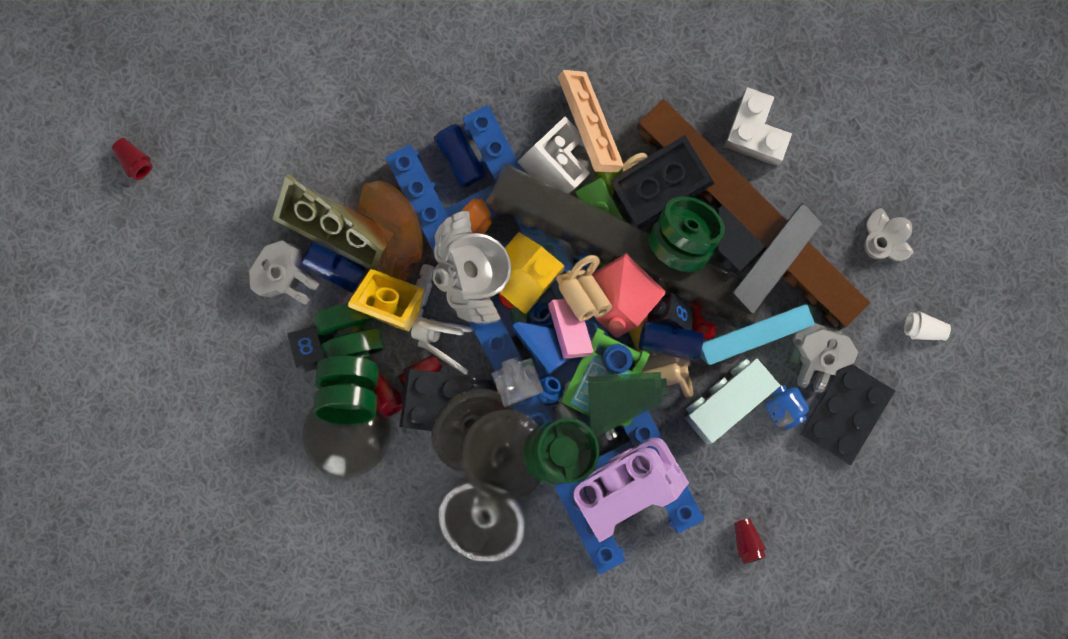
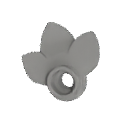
M882 208L875 210L870 215L866 223L869 235L864 242L867 255L873 259H884L886 257L894 261L908 259L914 253L911 246L906 243L912 233L911 221L903 217L890 220ZM877 241L882 243L883 248L877 245Z

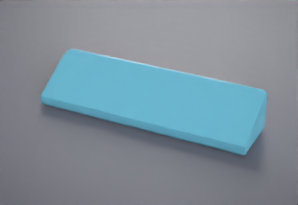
M802 305L698 345L695 351L707 364L711 365L814 325V320L808 305Z

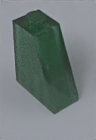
M661 372L588 376L590 428L598 437L663 402L662 397L667 396L666 378L661 379Z

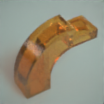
M383 180L366 183L363 185L357 211L373 219L384 234L386 253L381 273L405 281L409 275V265L420 262L422 257L423 238L419 219L411 203L397 188Z

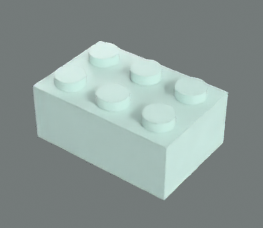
M758 358L751 362L748 359L740 362L730 371L733 377L728 381L725 377L722 380L720 379L708 389L711 394L708 398L700 397L686 408L689 414L684 419L705 444L715 442L781 386Z

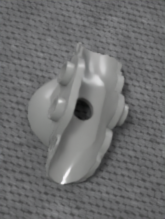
M468 211L457 212L445 219L438 227L434 236L436 240L434 257L439 263L433 272L434 284L440 290L447 292V301L452 308H455L460 319L477 324L497 322L501 318L490 297L502 291L508 283L511 275L510 258L499 241L488 235L472 233Z

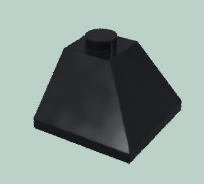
M722 205L717 210V213L724 223L725 234L715 249V255L719 258L717 260L718 264L727 273L732 271L737 275L765 246Z

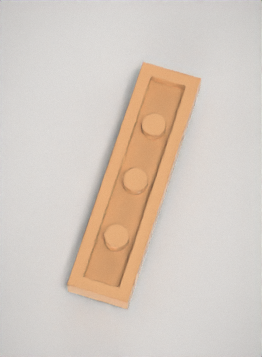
M563 70L559 74L558 80L594 171L619 172L624 165L587 73Z

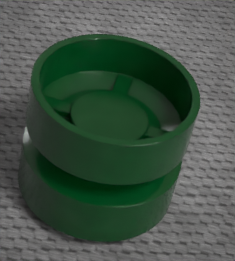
M348 303L324 309L313 315L318 335L335 334V338L321 344L324 358L355 356L367 359L371 357V354L385 349L380 329L364 330L363 326L371 324L377 319L348 307Z
M332 356L324 358L316 364L315 386L319 390L314 394L313 415L315 418L329 424L344 426L362 425L376 418L377 396L374 391L378 387V366L374 362L355 356Z
M565 418L544 423L536 427L528 435L523 449L524 462L530 474L544 484L576 483L587 478L595 469L599 459V443L591 428L579 420Z

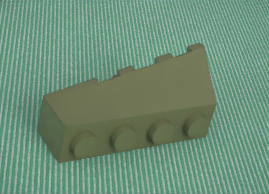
M287 174L285 176L272 220L368 269L377 270L389 254L396 232L305 187L291 175Z

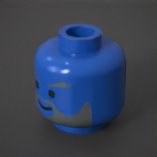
M784 384L770 394L772 398L766 402L765 407L777 427L785 426L786 430L807 420L805 415L809 412V406L798 388L792 387L787 389Z

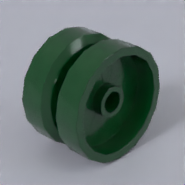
M679 196L672 198L665 205L660 214V219L650 231L649 244L657 258L667 266L681 272H696L702 270L711 258L713 251L724 237L725 226L719 214L705 202L693 197Z

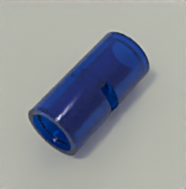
M459 124L451 125L434 136V140L444 158L450 162L449 167L461 188L468 187L486 176L485 170Z
M315 241L309 246L300 264L301 268L350 293L354 292L365 271V267Z
M644 321L638 347L639 350L697 362L703 346V333L681 328L672 329L671 326Z

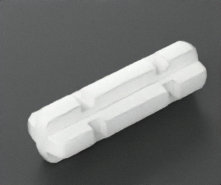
M428 264L422 265L419 274L421 278L417 279L416 286L425 289L419 312L420 317H422L424 311L422 307L426 305L433 285L431 281L433 280L435 267Z

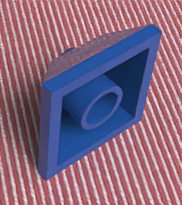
M516 322L512 325L514 333L548 376H551L572 359H563L555 329Z

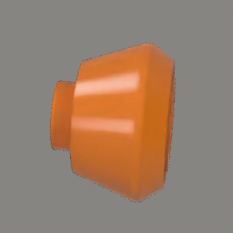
M474 198L462 209V211H468L470 214L473 234H484L493 223L489 220L492 214L483 199Z

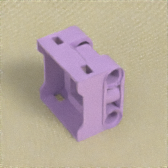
M653 437L633 448L623 451L598 467L576 487L574 499L598 541L601 542L613 535L615 526L619 522L652 504L664 507L677 500L689 482L667 447V444L662 439ZM653 446L657 448L660 455H658V453L654 449L646 447ZM585 486H587V487H586V492H587L589 498H587L586 495H585V493H584V487H585Z

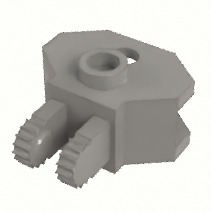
M282 240L265 246L249 270L250 289L259 296L271 298L283 293L290 295L305 305L310 299L307 295L297 290L296 287L301 281L305 286L317 289L319 283L306 274L307 271L302 267L301 249L293 243L287 244Z
M818 323L795 332L792 340L801 354L799 360L803 363L797 378V385L803 388L807 387L815 369L818 371L813 383V389L822 393L831 374L835 375L838 369L855 362L858 351L850 337L843 335L840 330Z

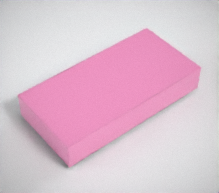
M565 299L552 300L548 306L563 359L589 357L594 351L585 321L580 322Z

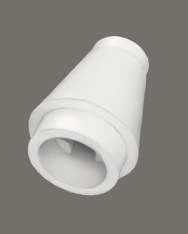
M920 311L909 313L904 325V333L909 335L911 339L946 341L951 331L950 324Z

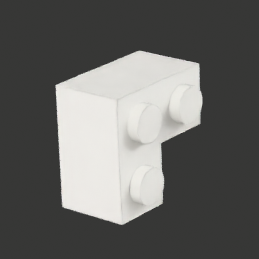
M748 87L746 88L724 148L777 167L784 158L792 133L765 124L774 100L773 96Z
M566 117L558 122L517 161L556 204L564 199L590 174L570 152L582 141L578 129Z

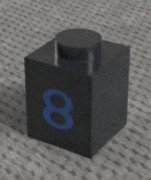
M666 294L648 314L647 326L668 341L691 334L694 308L675 294Z
M316 326L287 333L296 368H304L305 372L315 371L316 364L324 359L321 348L323 341L321 335L317 333Z

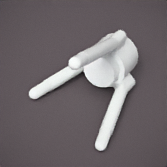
M420 316L417 317L412 326L411 336L419 340L418 347L427 349L465 375L468 374L466 368L430 343L437 342L441 332L463 335L464 332H472L473 328L459 324L439 322Z

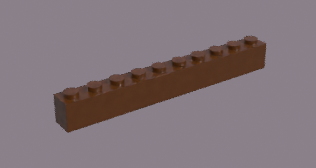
M664 99L639 122L637 127L640 131L638 133L639 137L647 145L653 144L659 150L686 135L715 185L701 192L699 196L709 206L714 204L719 209L724 205L765 246L761 250L763 252L787 220ZM809 242L782 275L783 280L793 288L797 286L804 293L802 298L812 308L817 306L824 313L823 319L834 329L836 327L840 330L846 328L870 304Z

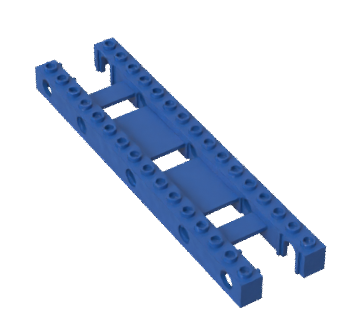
M489 105L463 117L465 134L467 137L470 136L471 139H474L482 156L480 158L483 168H487L495 183L478 193L444 209L436 194L438 191L435 183L430 182L420 163L421 157L417 150L414 151L411 144L385 157L433 252L436 245L434 236L438 227L445 219L462 211L472 199L479 198L483 199L492 214L491 218L509 210L510 214H513L521 234L542 246L564 265V271L560 275L566 274L567 271L573 269L565 250L520 164L517 162L518 160ZM510 241L502 244V246L505 248ZM557 279L537 302L565 299L559 291ZM499 293L491 296L490 300L493 301L494 307L497 309L501 319L493 323L477 324L470 322L527 435H529L539 425L562 419L557 409L561 405L559 401L545 404L536 397L534 392L535 383L541 376L547 375V373L535 358L524 363L511 339L516 336L512 327L516 322L534 325L531 317L532 308L526 315L515 306L509 309L500 302ZM594 315L585 320L590 339L596 328L605 331L604 335L609 337L605 327L596 320ZM598 345L595 353L603 356L606 348ZM582 357L572 358L551 375L560 382L563 391L565 390L564 384L571 381ZM644 402L642 410L633 417L631 424L623 426L629 442L600 456L593 472L616 455L637 446L647 439L655 437L663 440ZM573 409L577 419L590 428L600 424L597 420ZM653 446L646 447L654 449L658 453V455H660L657 448ZM585 479L576 483L553 485L599 575L625 562L626 560L622 554L625 551L621 546H618L613 535L599 542L575 502L574 491ZM585 486V487H584V493H585L586 497L589 498V496H588V494H587V492H586V487H587V486ZM686 486L677 500L665 506L670 520L667 523L674 528L676 533H681L705 520L688 486Z

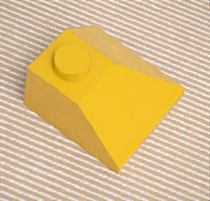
M518 232L505 247L511 262V275L508 283L499 293L526 315L556 280V277L564 271V265L542 246Z
M370 269L350 299L348 307L409 332L419 316L425 289Z

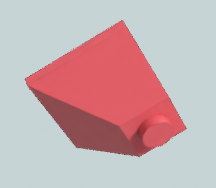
M627 254L622 255L592 273V276L612 304V309L604 316L596 318V320L616 339L638 327L665 295V290Z

